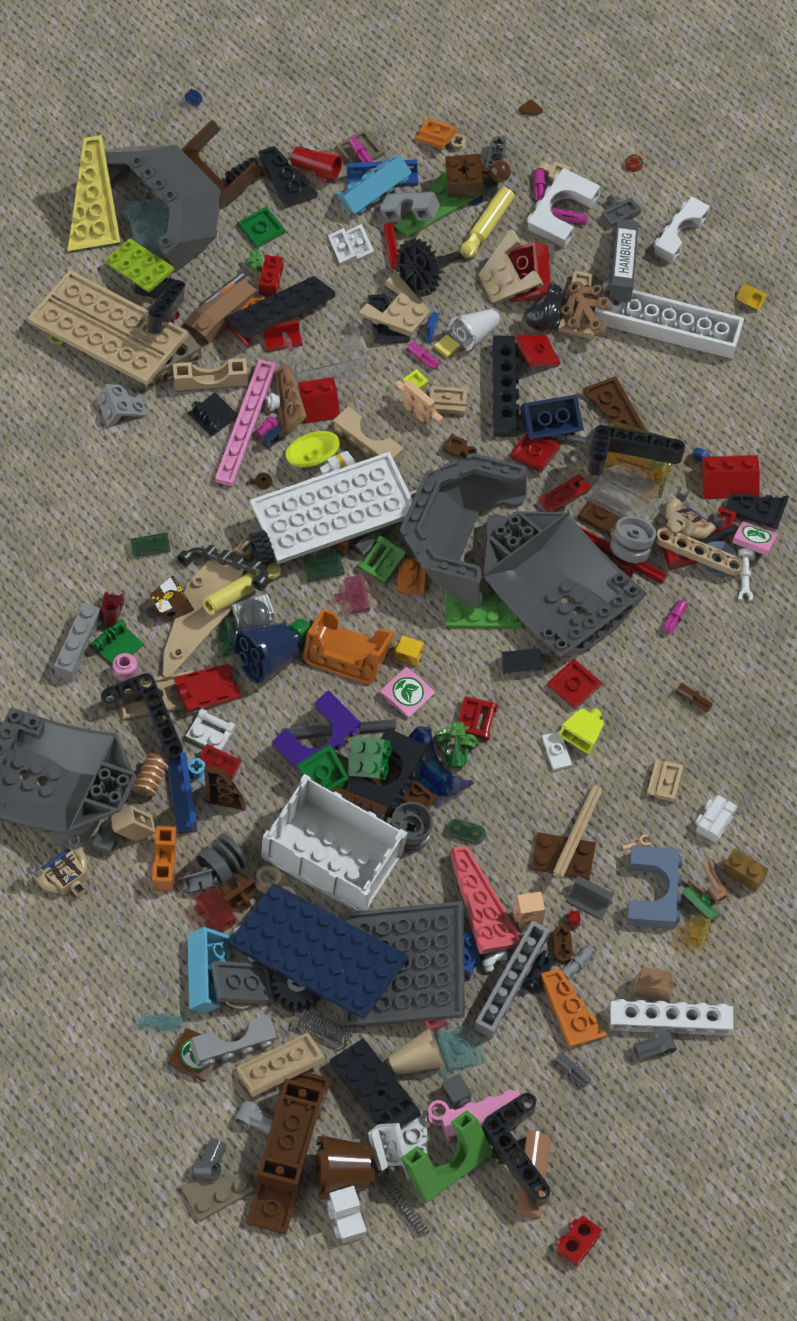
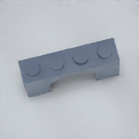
M631 846L629 871L651 872L659 875L665 880L668 892L657 901L629 900L627 925L675 929L676 923L680 922V911H677V904L680 905L681 893L677 891L678 886H681L682 875L678 874V868H682V856H679V849Z

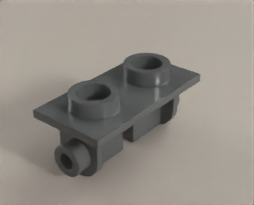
M212 866L204 867L201 872L197 873L196 871L186 872L185 876L178 878V880L184 881L182 890L188 894L201 890V882L203 889L217 886L221 881Z

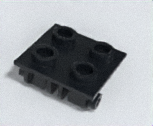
M216 392L203 402L194 401L191 404L192 410L187 413L211 437L238 417V414Z

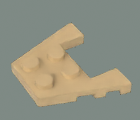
M509 230L478 274L491 301L495 304L511 299L519 293H526L534 287L544 285L538 273L534 270L520 280L508 257V254L521 244L513 230Z
M394 271L386 280L385 286L398 294L396 299L383 313L366 303L357 317L360 319H370L374 324L378 325L381 323L389 326V329L411 336L429 315L430 310Z

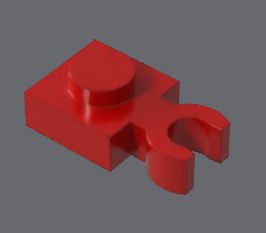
M719 506L717 512H720L719 519L725 517L724 525L717 527L711 535L733 525L737 513Z

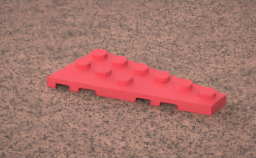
M467 846L452 848L449 852L479 953L483 954L517 948L522 937Z

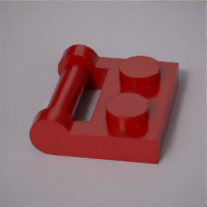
M464 696L458 721L463 722V726H469V729H465V734H471L481 740L489 741L491 736L490 729L498 705L494 702ZM485 709L487 713L483 729L480 730L477 729L481 710Z

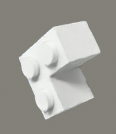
M354 1186L331 1192L330 1200L327 1201V1211L330 1220L334 1219L336 1226L333 1227L336 1239L341 1238L342 1244L366 1237L367 1231L360 1213V1203Z

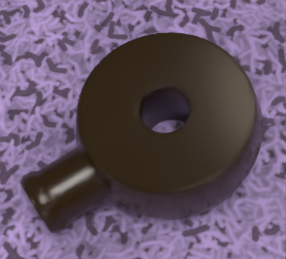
M260 473L255 479L250 478L249 484H256L259 489H268L272 485V478L268 473Z

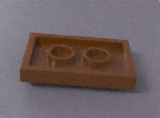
M538 832L531 870L553 874L568 837ZM579 841L564 876L574 878L580 876L590 880L596 842Z

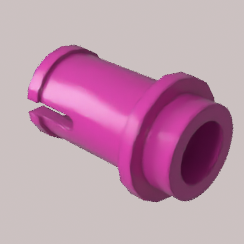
M273 416L267 417L266 421L255 429V432L258 436L261 435L260 437L263 439L265 432L278 426L279 423Z

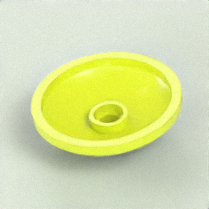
M312 432L293 441L288 446L285 455L287 461L296 467H316L325 463L327 459L336 454L340 442L337 435L332 432Z

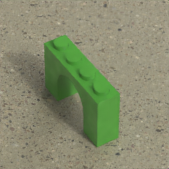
M468 1110L451 1121L458 1139V1146L455 1154L447 1163L442 1166L433 1167L429 1156L418 1146L401 1157L416 1193L426 1202L493 1155L479 1120Z

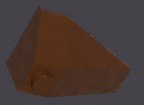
M205 766L204 777L207 804L246 810V799L226 771Z

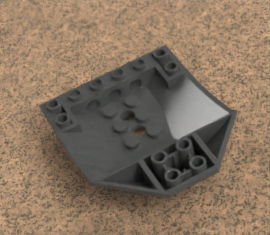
M516 511L487 532L484 567L485 580L510 611L561 659L592 648L618 628L646 596V591L620 570L592 542L569 515V512ZM569 597L572 601L567 604L562 603L561 599ZM576 610H582L584 612L582 615L574 614Z
M10 707L0 727L1 820L50 832L68 833L121 812L135 783L136 775L116 731L115 733L75 727ZM23 773H28L30 775V777L26 780H21L19 778L20 775ZM44 777L48 780L44 786L37 784L39 778Z

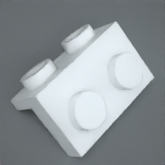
M399 1123L378 1124L368 1132L369 1142L374 1149V1160L379 1171H383L388 1166L403 1165L401 1157L407 1154Z

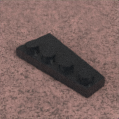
M275 146L258 151V155L285 208L318 197L317 191L309 186L306 179L298 174L295 167L288 163L285 156Z

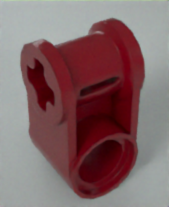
M105 591L102 602V623L104 625L113 626L119 620L125 600L123 593L115 595Z

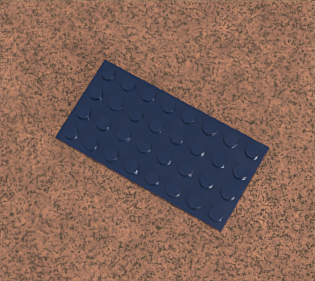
M275 883L270 886L228 942L229 947L365 1020L408 960V955Z

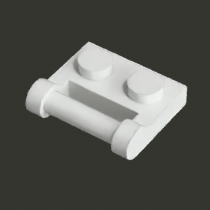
M200 709L197 718L186 734V739L203 747L208 744L222 751L234 732L236 724L225 722L208 714L206 710ZM205 720L226 731L223 734L201 723Z

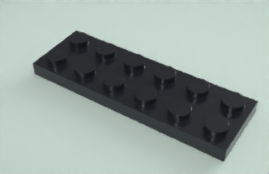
M312 276L242 310L234 312L225 317L226 323L248 339L335 298V291L317 277Z

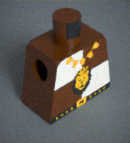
M174 576L170 577L150 594L155 604L146 609L151 619L161 614L166 622L194 611Z

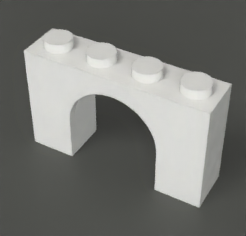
M563 168L560 173L555 175L552 186L547 187L544 198L538 201L534 213L528 216L527 223L529 231L565 248L574 236V226L556 218L550 211L551 207L562 199H572L592 208L600 196V186Z

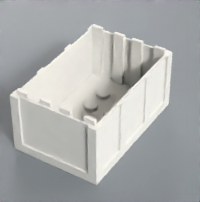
M304 774L300 780V785L270 830H267L263 835L261 858L349 909L365 911L369 908L404 852L407 832L402 829L398 830L377 818L376 814L370 811L368 813L342 798L341 794L333 793Z

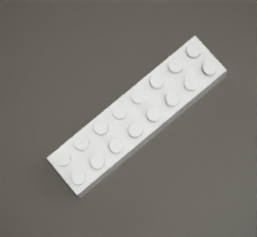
M604 282L602 287L604 293L602 296L599 297L598 300H600L602 297H607L609 299L610 292L606 291L607 283ZM636 290L632 292L631 302L609 299L611 306L608 309L595 308L594 314L596 318L602 320L606 327L731 359L734 358L744 321L742 317Z

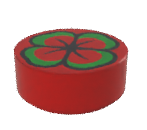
M630 155L626 158L625 166L629 171H640L643 167V159L639 155Z

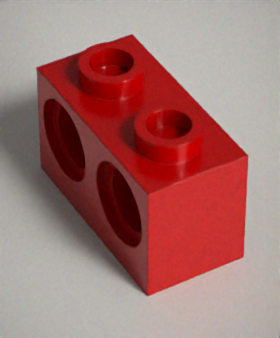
M265 255L259 280V295L269 297L278 293L284 269L283 257Z
M583 1215L578 1220L575 1218L568 1228L570 1229L569 1233L566 1236L562 1235L556 1243L558 1246L556 1253L575 1267L579 1266L601 1237L603 1229ZM586 1229L589 1231V1234L583 1236L579 1233V1230ZM568 1245H574L577 1248V1250L574 1252H570L567 1250L566 1247Z

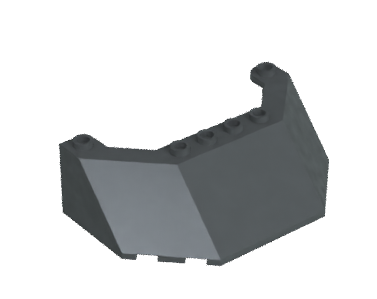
M177 145L128 146L104 150L110 185L131 168L170 208L168 231L158 240V248L166 256L168 263L173 266L176 272L182 269L217 237L221 190Z
M472 453L467 455V458L458 462L454 460L444 464L443 468L438 470L426 471L402 523L400 532L423 570L462 605L479 609L482 602V594L479 592V583L482 578L480 567L459 561L480 513L502 504L510 506H520L523 504L527 495V467Z

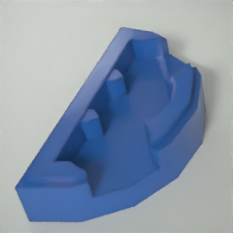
M433 312L427 325L428 332L425 336V343L432 344L440 313Z

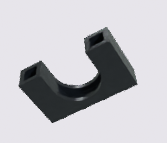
M387 727L381 739L391 741L390 755L403 762L400 776L393 783L384 786L375 785L357 776L348 792L388 807L385 816L391 819L404 797L408 796L413 782L419 778L421 769L429 762L431 753L426 745Z

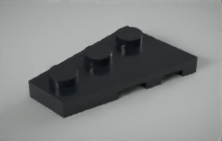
M386 294L368 295L367 297L368 304L382 313L391 304ZM370 320L374 343L410 342V336L393 331L387 325L381 323L378 325L374 324Z
M730 494L725 509L736 512L737 517L778 529L789 496H782L781 498L772 497V495L756 497L753 494Z

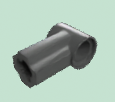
M108 816L101 833H97L92 844L93 850L112 856L111 852L114 847L116 848L117 839L120 835L112 829L111 816Z
M669 1030L660 1031L653 1035L652 1038L633 1044L634 1052L639 1062L658 1055L664 1056L668 1052L672 1054L677 1050Z
M215 1138L210 1139L202 1159L194 1164L193 1173L195 1178L204 1180L219 1179L221 1174L220 1162L227 1146L224 1142Z

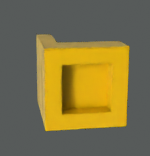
M743 283L736 299L760 310L768 294Z

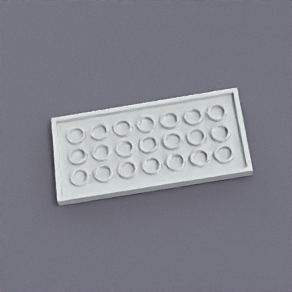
M390 452L251 499L250 504L262 530L267 532L272 543L271 546L274 550L275 559L280 564L403 521L413 499Z

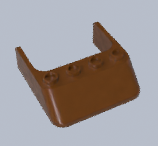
M211 120L181 150L221 190V197H219V207L231 203L262 173V170L253 162L227 186L199 157L200 150L220 131L217 124Z

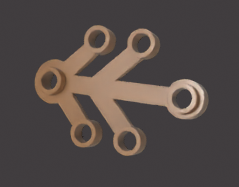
M580 281L572 282L567 289L569 294L567 305L561 308L562 314L565 317H570L573 314V306L576 299L579 303L574 317L569 319L568 325L571 329H578L582 314L585 312L591 322L590 330L596 336L604 334L606 325L602 320L596 318L591 307H601L606 310L611 306L610 300L607 297H602L600 300L584 297V294L600 297L604 293L603 288L600 285L585 287Z

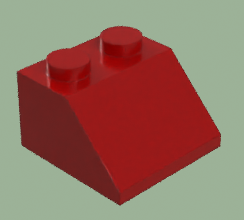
M334 377L298 382V391L307 416L304 419V424L332 420L340 414Z

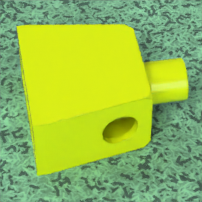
M593 708L590 712L585 709L578 710L562 725L558 736L590 755L604 725V721L600 719L602 716L601 712L596 708Z

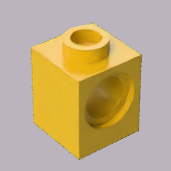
M402 635L400 642L396 641L393 649L395 659L417 666L424 651V643Z

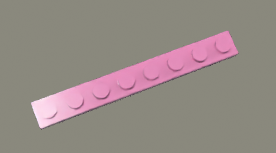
M258 360L217 471L216 483L233 487L274 376L276 363Z

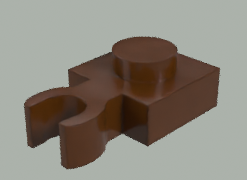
M451 434L443 446V452L459 459L461 455L467 458V455L471 452L477 454V448L467 446V440Z

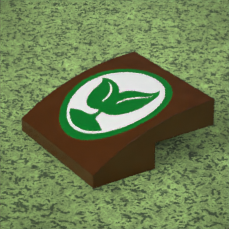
M185 1028L167 1064L180 1072H187L198 1080L206 1082L215 1063L206 1067L203 1065L197 1066L189 1043L193 1037L202 1034Z

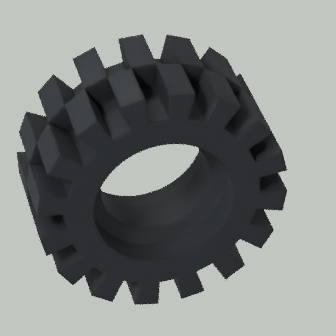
M261 530L249 534L248 539L253 558L259 560L262 566L273 563L275 561V554L273 553L274 550L267 532Z

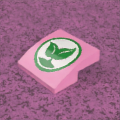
M743 521L732 543L768 556L778 534Z
M407 667L379 691L385 700L392 706L394 705L407 719L435 693L418 675Z

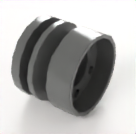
M403 803L396 808L392 815L390 825L398 830L402 829L407 832L403 853L412 854L419 852L429 841L433 827V818L426 806L420 803Z
M224 833L220 834L217 840L215 839L211 842L212 848L206 846L195 855L201 869L210 866L214 868L221 880L218 883L220 887L233 878L232 872L238 874L241 868L244 869L248 865V860L241 848Z

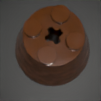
M317 1136L316 1145H320V1148H318L316 1153V1177L318 1188L322 1190L318 1193L319 1200L330 1199V1193L351 1186H354L355 1191L370 1187V1184L375 1182V1170L371 1169V1162L374 1161L373 1148H369L367 1144L329 1136Z

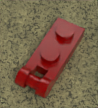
M578 474L540 497L539 502L548 512H556L578 497L590 492L592 487L589 483H585L584 477L581 474Z

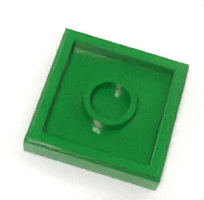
M267 206L237 222L238 227L256 249L286 233V229Z

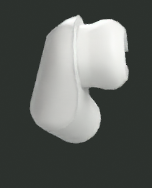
M506 950L488 953L482 961L483 971L492 972L495 962L507 960Z

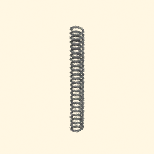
M376 1162L371 1165V1169L374 1165H377ZM379 1170L375 1172V1177H377V1180H380L382 1187H385L384 1190H387L394 1203H397L399 1210H402L401 1213H404V1216L409 1220L411 1226L414 1227L416 1233H419L418 1236L422 1237L420 1234L427 1227H424L421 1231L418 1230L425 1223L416 1228L418 1224L422 1223V1220L418 1221L415 1225L413 1223L419 1220L420 1217L411 1221L418 1213L408 1218L415 1210H412L413 1207H409L410 1203L401 1208L408 1200L398 1205L405 1199V1197H402V1193L399 1194L401 1190L391 1195L398 1189V1187H395L396 1184H392L393 1180L384 1185L391 1177H388L384 1182L381 1181L389 1174H385V1170L377 1175L380 1172Z

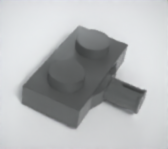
M613 195L607 197V201L611 204V207L603 211L601 216L609 227L613 228L617 224V219L629 220L641 214V209L632 197L625 201L617 202Z

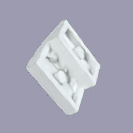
M362 224L347 231L342 228L328 235L341 265L376 255Z

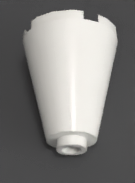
M493 309L456 316L451 319L449 328L452 327L453 330L451 337L460 344L461 349L464 346L467 349L466 351H469L499 325L500 316Z

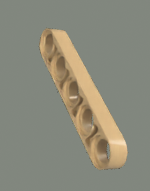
M665 527L660 528L656 533L655 542L659 546L714 569L736 576L743 568V561L740 558L681 533L673 532ZM665 534L669 540H662L659 535ZM683 541L686 544V547H679L677 545V542ZM699 548L704 552V554L698 555L695 553L694 549ZM712 556L720 557L721 562H715ZM736 563L739 569H732L729 564Z

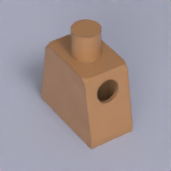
M643 967L635 978L632 996L670 1003L673 990L672 974L657 968Z

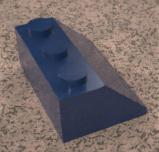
M577 394L523 403L519 407L522 423L530 440L584 431Z

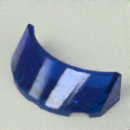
M417 726L408 736L426 745L431 753L429 762L423 766L420 776L416 781L420 782L432 794L453 797L474 784L472 780H463L461 776L452 775L441 764L434 750L432 729L430 727Z

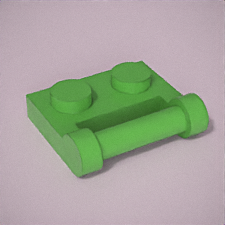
M379 536L374 547L364 561H360L358 567L386 584L407 553L382 536ZM386 547V550L375 563L373 568L370 567L369 565L376 557L378 552L381 550V548Z

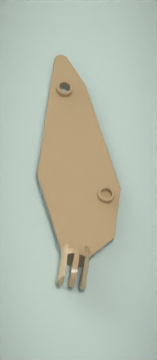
M246 536L232 551V558L242 554L247 558L248 562L253 557L250 549L251 546L249 545V537ZM211 559L187 583L184 594L194 608V611L178 617L174 621L164 650V677L170 678L231 610L230 605L216 614L210 615L204 609L203 599L242 577L244 569L236 570L232 565H221L217 560Z

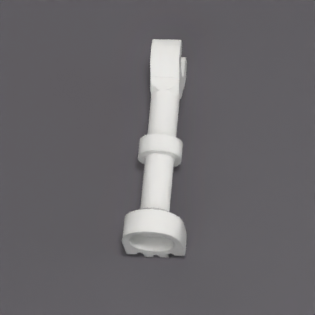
M743 548L738 550V558L743 561V568L740 572L742 590L739 593L738 600L742 602V596L747 595L749 602H752L753 594L749 588V578H751L749 561L755 560V551Z

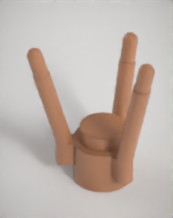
M709 858L708 862L714 877L705 862H700L713 884L708 888L709 893L692 880H689V883L710 901L717 904L724 900L728 894L712 859Z

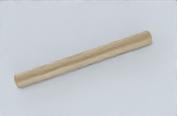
M592 786L555 866L553 875L559 879L563 878L602 793L600 786Z

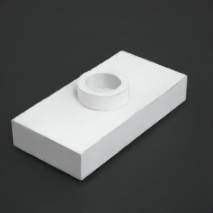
M560 731L542 735V741L553 772L572 767L563 738L558 736Z

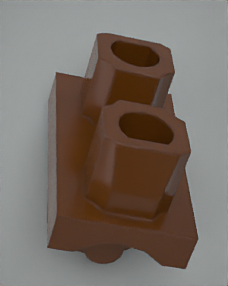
M241 873L234 879L238 886L237 888L232 890L228 884H225L219 889L226 908L234 903L238 908L243 904L247 908L252 905L250 899L254 897L251 891L256 888L254 885L255 880L252 877L249 879Z

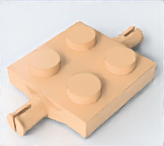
M398 380L395 383V387L403 394L404 407L408 411L412 410L415 412L421 422L425 421L427 424H431L436 420L441 424L444 421V417L435 409V401L413 382L407 380L403 384Z

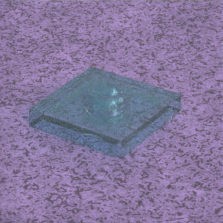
M473 1024L439 1031L434 1034L447 1072L486 1062Z

